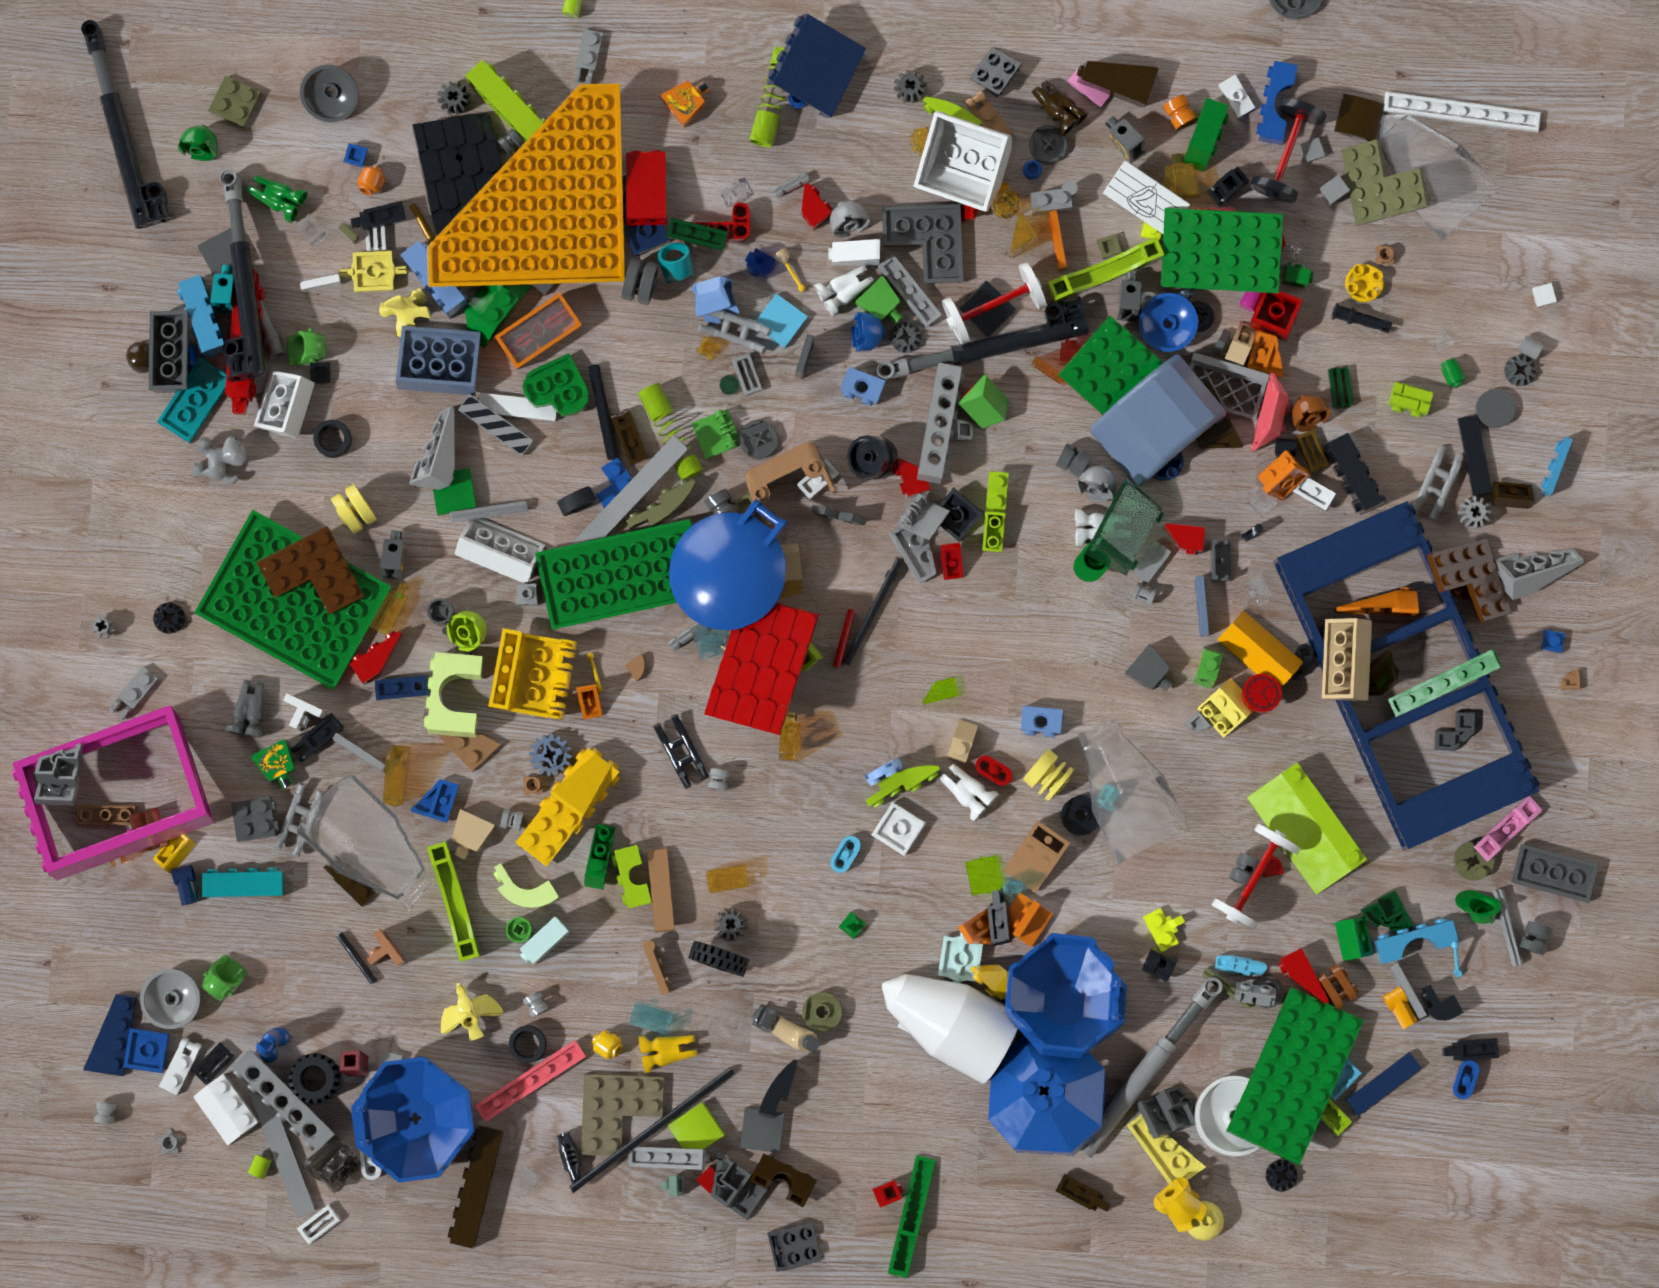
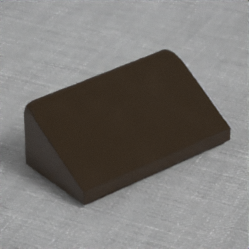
M1493 482V506L1529 509L1534 501L1531 485Z

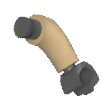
M761 1004L758 1009H755L752 1015V1025L767 1033L772 1029V1034L797 1050L814 1052L818 1049L819 1041L814 1032L800 1027L782 1016H779L777 1019L779 1013L766 1005Z

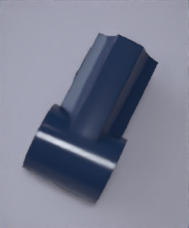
M192 864L172 868V878L178 889L181 906L199 902Z

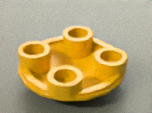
M1369 264L1355 265L1348 272L1345 279L1347 293L1358 302L1375 300L1380 296L1384 288L1383 273Z

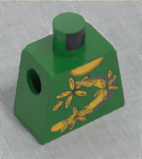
M282 739L251 756L269 782L273 783L279 780L283 789L294 784L289 774L296 771V767L286 739Z

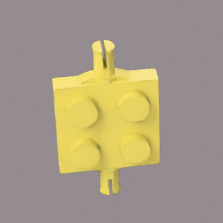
M392 251L353 252L351 269H339L340 277H352L355 293L394 291L395 274H407V266L395 267Z

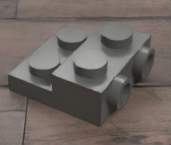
M267 796L231 803L237 842L277 836V831H280L278 819L275 820L274 812L277 811V807L272 797Z

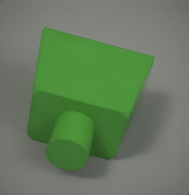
M883 276L855 301V305L866 313L875 315L881 323L888 318L896 325L903 318L896 310L901 301Z
M1203 647L1192 683L1212 689L1219 672L1223 654Z

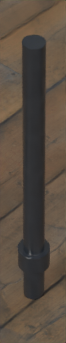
M896 557L891 569L885 574L884 577L886 579L843 660L844 663L851 664L892 582H895L898 577L897 573L904 561L903 559Z

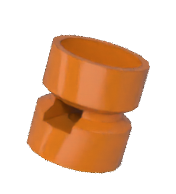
M1181 94L1163 105L1166 114L1173 116L1171 123L1175 130H1180L1198 119L1194 109L1188 108L1189 101L1185 94Z

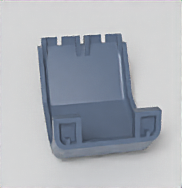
M1174 355L1120 398L1090 427V433L1099 443H1102V447L1111 458L1115 459L1114 461L1120 469L1128 474L1127 477L1135 486L1141 487L1215 423L1220 422L1226 416V411L1179 355Z

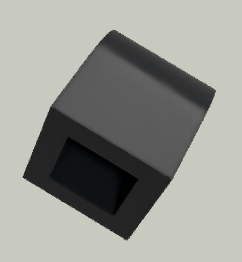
M1431 985L1421 988L1423 991L1421 994L1425 1004L1429 1003L1430 1007L1424 1009L1430 1018L1446 1021L1464 1013L1455 995L1439 1001Z

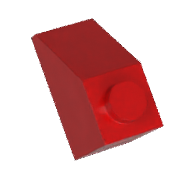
M1165 523L1164 530L1181 551H1186L1187 555L1197 556L1198 553L1203 551L1205 527Z

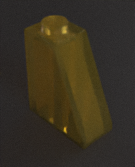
M390 746L385 759L383 804L397 807L403 805L405 801L411 747Z

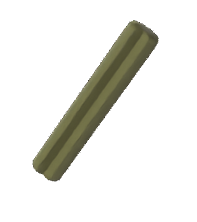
M1207 967L1202 976L1206 979L1209 977L1219 979L1222 983V991L1234 999L1236 986L1210 967ZM1210 981L1211 983H1213L1214 985H1216V986L1218 987V984H1217L1216 981ZM1252 999V1004L1243 1002L1239 1003L1247 1009H1250L1255 1001L1254 999Z

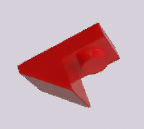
M960 543L940 545L944 580L964 578Z

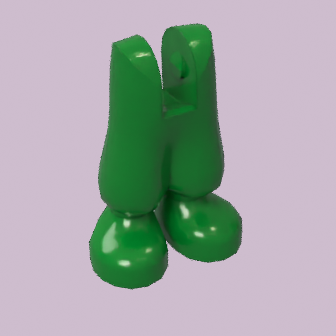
M255 175L253 180L266 188L262 192L249 186L247 193L266 204L276 212L283 211L285 221L292 224L298 215L299 209L297 206L284 200L288 199L294 204L302 206L307 198L308 191L305 189L293 191L289 185Z

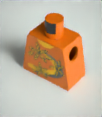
M687 80L660 96L664 104L685 128L706 105L702 96L710 89L704 81L693 87Z

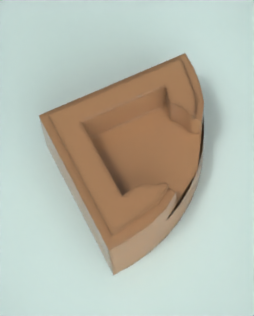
M642 654L625 665L636 682L642 677L645 669V661Z
M1580 669L1571 671L1563 678L1560 690L1581 689Z

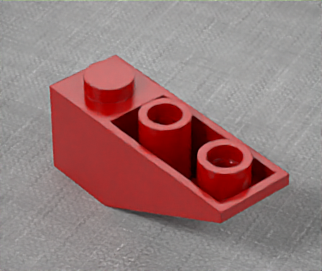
M400 631L389 633L385 636V641L380 644L379 642L374 643L368 648L370 651L364 655L359 653L352 658L353 662L350 665L362 684L366 685L382 674L403 636Z

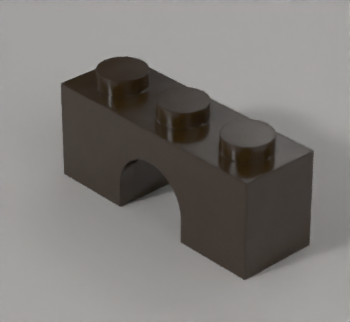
M764 1153L750 1179L751 1182L767 1190L773 1181L779 1180L784 1182L788 1186V1194L785 1199L802 1208L805 1206L817 1181L811 1175L802 1173L793 1166L784 1164L774 1156Z

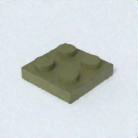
M225 76L208 111L245 128L261 96V92Z

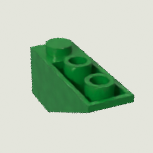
M596 824L585 872V887L604 890L616 827Z

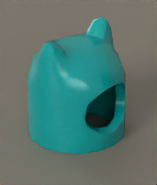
M679 242L669 243L659 250L658 260L664 281L667 284H670L671 281H682L687 277L692 278L694 276L693 264L687 245ZM672 249L679 250L682 253L680 258L666 260L667 253Z

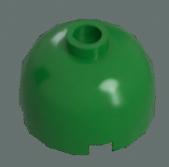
M205 125L187 128L179 139L178 150L183 155L186 153L190 154L193 160L211 161L212 157L216 158L218 152L217 136Z

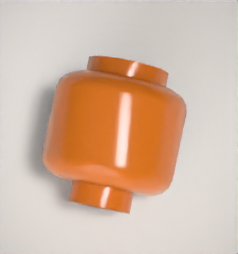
M374 165L363 168L357 179L359 191L368 196L378 194L386 181L382 173L383 170Z

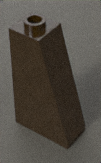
M1087 61L1079 66L1076 76H1079L1077 82L1142 108L1147 104L1159 68Z

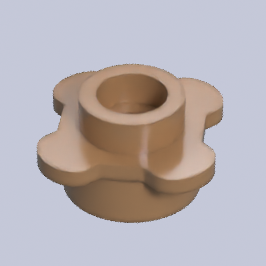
M1381 245L1376 247V264L1387 263L1392 265L1394 263V247H1382Z
M527 775L523 778L525 783L524 794L536 793L540 795L543 792L541 788L543 779L540 775L535 777Z

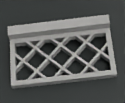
M1193 352L1189 367L1191 370H1193L1194 365L1203 368L1205 375L1199 379L1208 377L1225 411L1256 420L1270 375ZM1205 368L1211 369L1213 371L1207 373ZM1216 371L1221 372L1225 380L1214 385L1209 375ZM1224 374L1231 375V377L1226 378ZM1234 377L1240 378L1244 386L1233 391L1228 380ZM1244 380H1248L1251 382L1245 384ZM1226 382L1231 393L1220 397L1216 387ZM1252 383L1261 384L1260 392L1252 396L1247 386ZM1245 388L1250 398L1239 403L1235 392ZM1233 394L1238 405L1228 408L1222 399ZM1252 400L1255 406L1253 415L1245 413L1241 405ZM1237 407H1240L1241 411L1234 410V409L1237 408Z

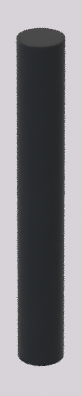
M343 932L338 934L336 938L370 984L376 982L377 979Z

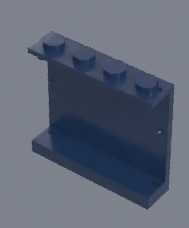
M802 14L795 20V28L785 40L786 46L778 54L776 59L778 62L775 68H772L768 74L769 80L767 85L779 87L820 111L819 115L824 118H832L866 48L813 16Z

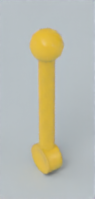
M588 653L587 659L590 660L599 693H601L603 689L593 660L594 654Z

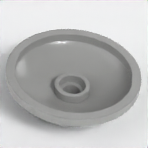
M176 969L161 970L150 976L143 985L140 994L141 1009L145 1017L157 1027L163 1029L180 1028L188 1024L197 1014L200 1006V991L196 982L185 972ZM171 995L176 998L174 1003L169 1001Z

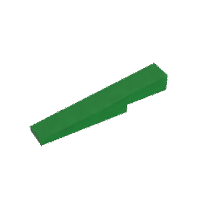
M916 1155L888 1267V1275L907 1279L936 1161L934 1159Z

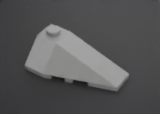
M452 406L440 411L431 430V435L433 436L422 449L425 451L421 462L417 461L414 466L410 485L440 490L450 486L452 483L455 469L454 408Z
M1574 549L1550 551L1546 555H1538L1537 552L1530 553V556L1519 557V554H1511L1494 560L1504 591L1512 600L1531 595L1584 563L1583 558Z

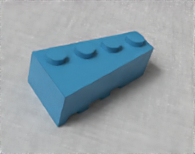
M197 275L178 282L180 288L177 289L180 299H184L186 305L184 310L189 311V318L192 322L190 327L194 337H197V346L200 354H204L207 359L222 354V346L226 339L217 314L211 304V298L203 277Z

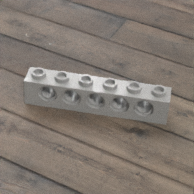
M938 363L917 480L940 484L942 478H946L948 467L944 465L945 459L949 460L951 448H948V442L953 440L954 429H951L952 422H956L958 413L954 409L955 404L959 403L961 393L958 392V386L963 384L964 374H961L962 367ZM948 383L953 389L947 390L943 387V384ZM941 402H946V403H948V404H949V408H943V407H941V406H940V403H941ZM942 420L946 423V426L940 427L936 422ZM940 439L943 444L936 445L933 440ZM935 457L940 463L933 464L930 458Z
M251 1049L232 1066L235 1069L233 1073L240 1080L244 1078L249 1083L247 1087L254 1094L258 1092L263 1097L261 1101L269 1109L273 1106L278 1111L275 1115L283 1123L287 1120L292 1125L289 1129L297 1137L301 1134L306 1139L304 1144L311 1151L314 1149L318 1151L335 1134L302 1100H299L292 1093V1090ZM255 1067L260 1071L257 1079L249 1077L248 1071L250 1068ZM265 1082H271L274 1085V1090L271 1093L263 1091L262 1086ZM279 1096L287 1097L288 1104L286 1107H279L276 1101ZM292 1111H301L302 1119L300 1121H293L291 1119ZM308 1124L316 1126L317 1131L312 1136L307 1135L305 1132V1127Z

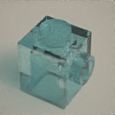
M699 627L696 631L692 632L700 660L719 655L716 644L720 643L717 632L713 633L712 629L707 627Z

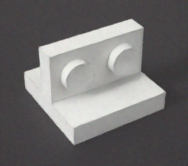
M287 693L283 701L297 707L289 726L299 731L307 727L310 721L309 713L321 719H324L327 712Z

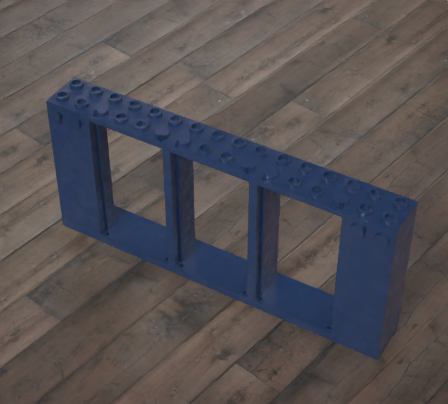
M1408 501L1284 554L1273 561L1310 646L1314 649V655L1322 672L1324 642L1304 597L1414 548H1417L1444 609L1372 640L1370 654L1449 620L1467 660L1469 661L1481 655L1479 650L1475 649L1472 644L1474 639L1471 632L1465 629L1464 624L1466 622L1462 613H1458L1455 607L1457 602L1454 595H1450L1449 591L1441 593L1438 591L1427 555L1431 554L1433 549L1429 540L1426 541L1423 536L1425 531L1421 522L1417 523L1414 516L1416 515L1414 506L1412 504L1409 505ZM1489 674L1476 679L1477 682L1363 731L1350 700H1335L1403 851L1539 792L1538 787H1540L1536 776H1532L1530 772L1532 767L1529 760L1523 757L1521 752L1523 751L1522 744L1513 735L1515 729L1512 723L1508 722L1505 717L1507 714L1506 709L1502 703L1499 704L1497 696H1499L1498 691L1494 685L1491 686L1488 679L1490 678ZM1482 692L1510 754L1396 804L1369 742Z

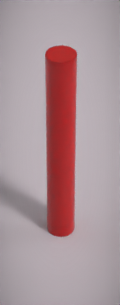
M847 610L833 663L834 667H841L855 610Z

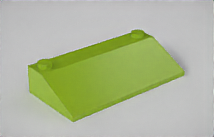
M1298 762L1247 797L1269 830L1273 832L1278 830L1286 835L1285 839L1301 848L1298 855L1286 849L1284 851L1316 895L1367 860Z

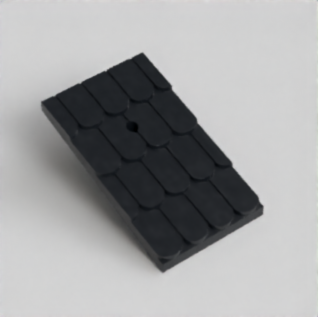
M489 112L412 124L435 237L439 235L501 168Z

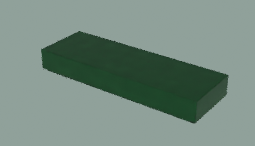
M671 218L666 238L724 252L729 232Z

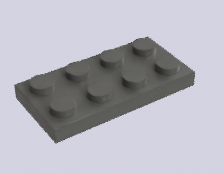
M1520 844L1511 883L1589 903L1599 864Z

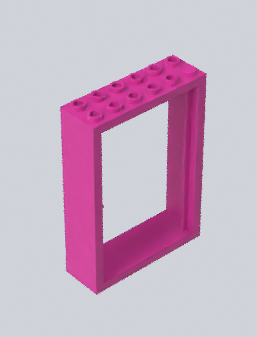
M171 705L12 763L14 767L12 775L20 786L17 788L21 799H24L26 806H23L26 817H30L32 823L29 825L32 835L36 836L37 839L35 847L38 854H42L43 861H41L43 871L47 872L50 877L52 876L57 881L215 823L180 716ZM168 723L196 807L134 830L127 829L126 833L59 857L42 804H36L34 801L37 787L32 773L35 772L39 757L53 754L59 750L66 751L75 748L76 744H82L83 755Z

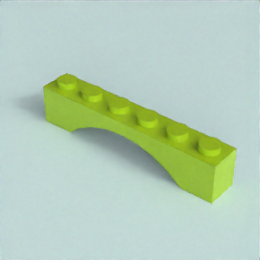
M1157 237L1101 263L1049 281L1047 288L1053 302L1058 303L1123 276L1128 272H1133L1162 259L1164 253Z
M445 841L428 846V854L445 904L459 961L465 962L481 957L448 842Z

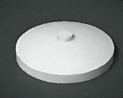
M1241 1076L1220 1078L1207 1086L1197 1100L1194 1116L1197 1131L1205 1144L1219 1154L1240 1157L1251 1154L1260 1148L1226 1132L1249 1081L1248 1078Z

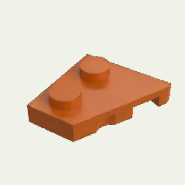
M1257 330L1246 368L1267 374L1274 373L1277 377L1283 378L1277 334Z

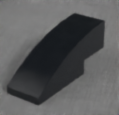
M798 1060L791 1061L774 1079L762 1100L758 1115L774 1119L779 1100L787 1102Z

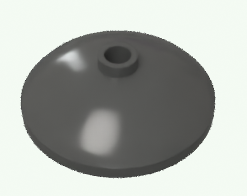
M325 64L311 69L305 75L300 86V98L304 108L316 119L325 122H338L347 118L356 108L359 90L356 81L349 72L339 66ZM329 87H333L335 92H331Z

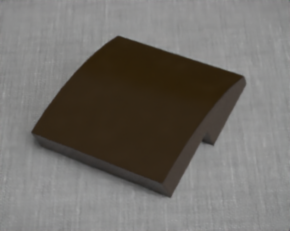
M1343 94L1334 132L1349 137L1355 136L1366 141L1375 140L1384 104L1354 95Z

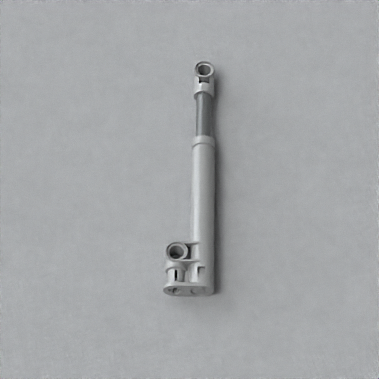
M1209 977L1204 981L1203 985L1192 997V1003L1165 1037L1161 1035L1158 1042L1154 1044L1105 1107L1103 1130L1081 1149L1090 1158H1092L1160 1071L1171 1054L1174 1053L1177 1049L1175 1044L1203 1009L1206 1010L1222 991V983L1219 979ZM1210 981H1216L1218 984V988L1214 992H1210L1207 988Z

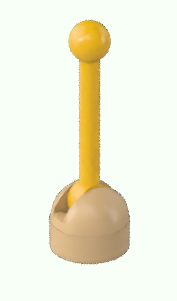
M786 247L772 255L776 262L785 264L797 283L798 290L804 292L806 290L805 285L801 284L788 263L789 252Z

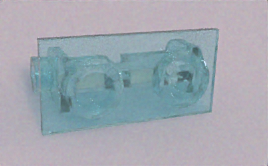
M1008 878L1004 879L1005 883L1001 884L1004 896L1008 895L1009 899L1012 898V894L1020 892L1024 887L1022 881L1008 882Z

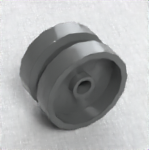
M632 257L626 272L621 298L632 301L638 290L637 299L639 304L649 306L657 284L659 264L649 261L642 272V259Z

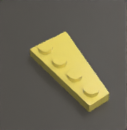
M1141 1114L1126 1125L1168 1184L1179 1177L1189 1180L1206 1167L1169 1135L1153 1139Z

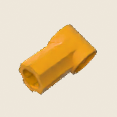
M1400 986L1382 996L1388 1009L1393 1012L1402 1029L1418 1021L1408 1004L1407 996Z

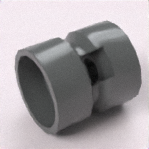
M1067 443L1055 466L1063 470L1070 469L1071 474L1079 477L1083 473L1091 455L1084 451L1077 452L1076 447Z
M726 488L716 492L704 501L709 511H714L713 515L728 512L740 513L736 504L730 502L731 496Z
M442 598L434 599L427 607L429 619L438 626H447L450 618L455 615L453 606Z
M1240 852L1236 860L1237 867L1232 869L1229 879L1246 886L1260 860Z
M1528 921L1525 928L1527 935L1522 937L1519 947L1544 956L1547 948L1545 942L1550 939L1553 929L1533 921Z

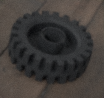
M698 941L693 942L688 957L701 964L744 977L749 963V959Z

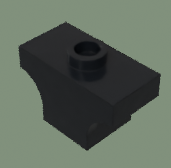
M1237 166L1216 181L1207 193L1220 207L1245 187L1250 180Z

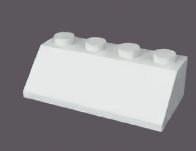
M480 518L469 520L459 537L454 555L528 584L537 566L535 552L543 551L545 544Z

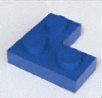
M618 457L601 467L611 482L610 486L596 494L604 508L632 480Z

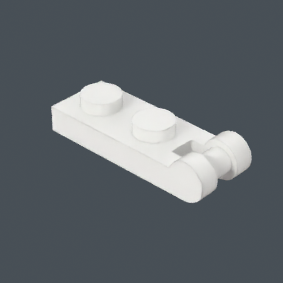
M185 1036L182 1038L159 1087L175 1095L179 1094L202 1047L197 1042L195 1044L189 1041L190 1039ZM186 1048L191 1050L190 1056L184 1054Z

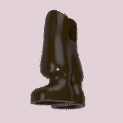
M1048 80L1042 82L1041 87L1037 86L1032 91L1034 97L1045 108L1053 120L1061 121L1059 132L1062 136L1068 134L1074 125L1081 124L1089 114L1086 109L1077 107L1072 98L1059 91Z

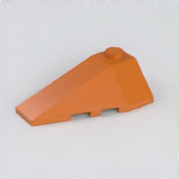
M1400 587V590L1336 607L1334 613L1414 617L1419 613L1417 591H1412V588Z

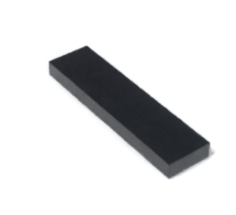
M1478 415L1458 418L1457 421L1472 496L1492 493Z

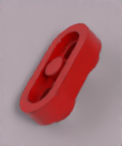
M987 755L977 759L975 768L980 775L999 786H1005L1012 780L1011 770L1002 763ZM983 762H987L989 764V768L983 769L981 767V764ZM999 773H1005L1006 778L1004 780L999 779Z

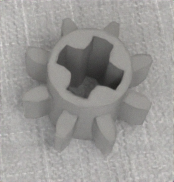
M96 615L97 620L90 622L94 625V629L91 632H98L97 638L101 639L102 635L110 638L109 633L111 631L115 632L112 628L115 621H108V615H105L104 619ZM100 624H105V625L107 626V628H106V629H102V631H101V628H99V625H100Z

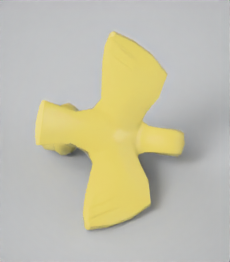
M420 288L413 290L412 294L407 298L399 295L388 299L384 303H380L379 311L382 317L397 316L396 331L397 336L400 338L402 326L416 327L414 318L425 317L431 319V312L428 307H418L423 306L428 301L425 293Z
M457 983L458 1002L457 1005L444 1009L441 1019V1033L447 1034L461 1023L465 1029H468L470 1041L479 1039L484 1035L478 1026V1018L481 1016H498L503 1014L504 1011L495 999L487 994L471 1000L467 996L465 987Z

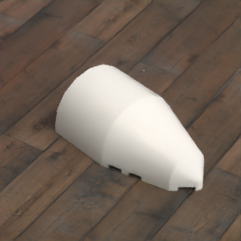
M904 974L882 983L887 1010L930 1056L981 1084L986 1083L1005 1056L1018 1029L1004 1013V1004L967 984Z

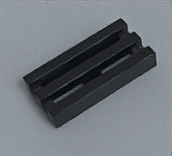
M219 1042L192 1072L207 1085L234 1055ZM219 1049H221L222 1052L200 1074L198 1071ZM226 1054L228 1057L205 1079L204 1076Z

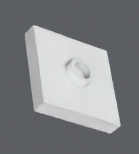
M892 802L871 835L905 856L926 822Z

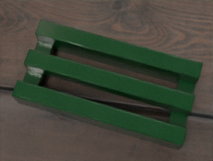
M1348 367L1328 369L1332 407L1353 406ZM1341 372H1344L1347 403L1344 400ZM1333 373L1337 375L1339 404H1337Z

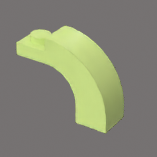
M502 863L494 867L496 872L493 874L497 881L504 883V885L497 889L507 900L516 905L527 908H539L549 905L560 898L549 880L534 889H521L512 881Z

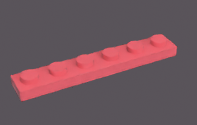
M574 1040L474 1106L483 1120L487 1122L584 1059L586 1055L577 1041Z

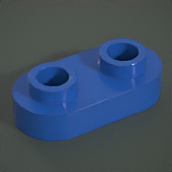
M1472 1060L1463 1061L1459 1065L1452 1086V1092L1455 1097L1467 1099L1472 1095L1479 1075V1066L1476 1062ZM1467 1066H1470L1472 1069L1470 1074L1465 1072ZM1461 1085L1465 1086V1092L1463 1093L1459 1092Z

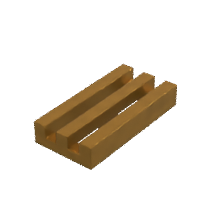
M1314 429L1295 437L1310 473L1329 466ZM1309 435L1313 438L1323 464H1320L1309 440ZM1302 438H1304V440H1305V442H1306V444H1307V447H1308V449H1309V451H1310V454H1311V456H1312V459H1313V461H1314V463H1315V467H1313V465H1312V463H1311V461H1310V458H1309V456H1308V454H1307V451H1306V449H1305V446H1304V444H1303V442H1302Z

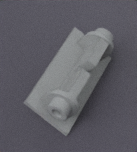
M1236 982L1234 999L1238 1000V1002L1252 1004V999L1255 997L1256 1005L1270 1007L1275 1002L1276 988H1272L1269 985L1257 986L1250 982Z

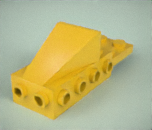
M587 748L586 751L582 749L576 756L578 760L574 766L570 765L564 772L565 778L562 782L558 780L551 789V796L549 798L546 796L539 804L541 809L515 842L546 867H548L568 839L574 833L577 835L584 826L582 822L586 817L589 819L596 811L595 805L598 802L602 803L608 795L606 791L609 787H614L620 780V772L617 770L619 766L611 760L608 762L601 758L603 754L595 748L592 750Z

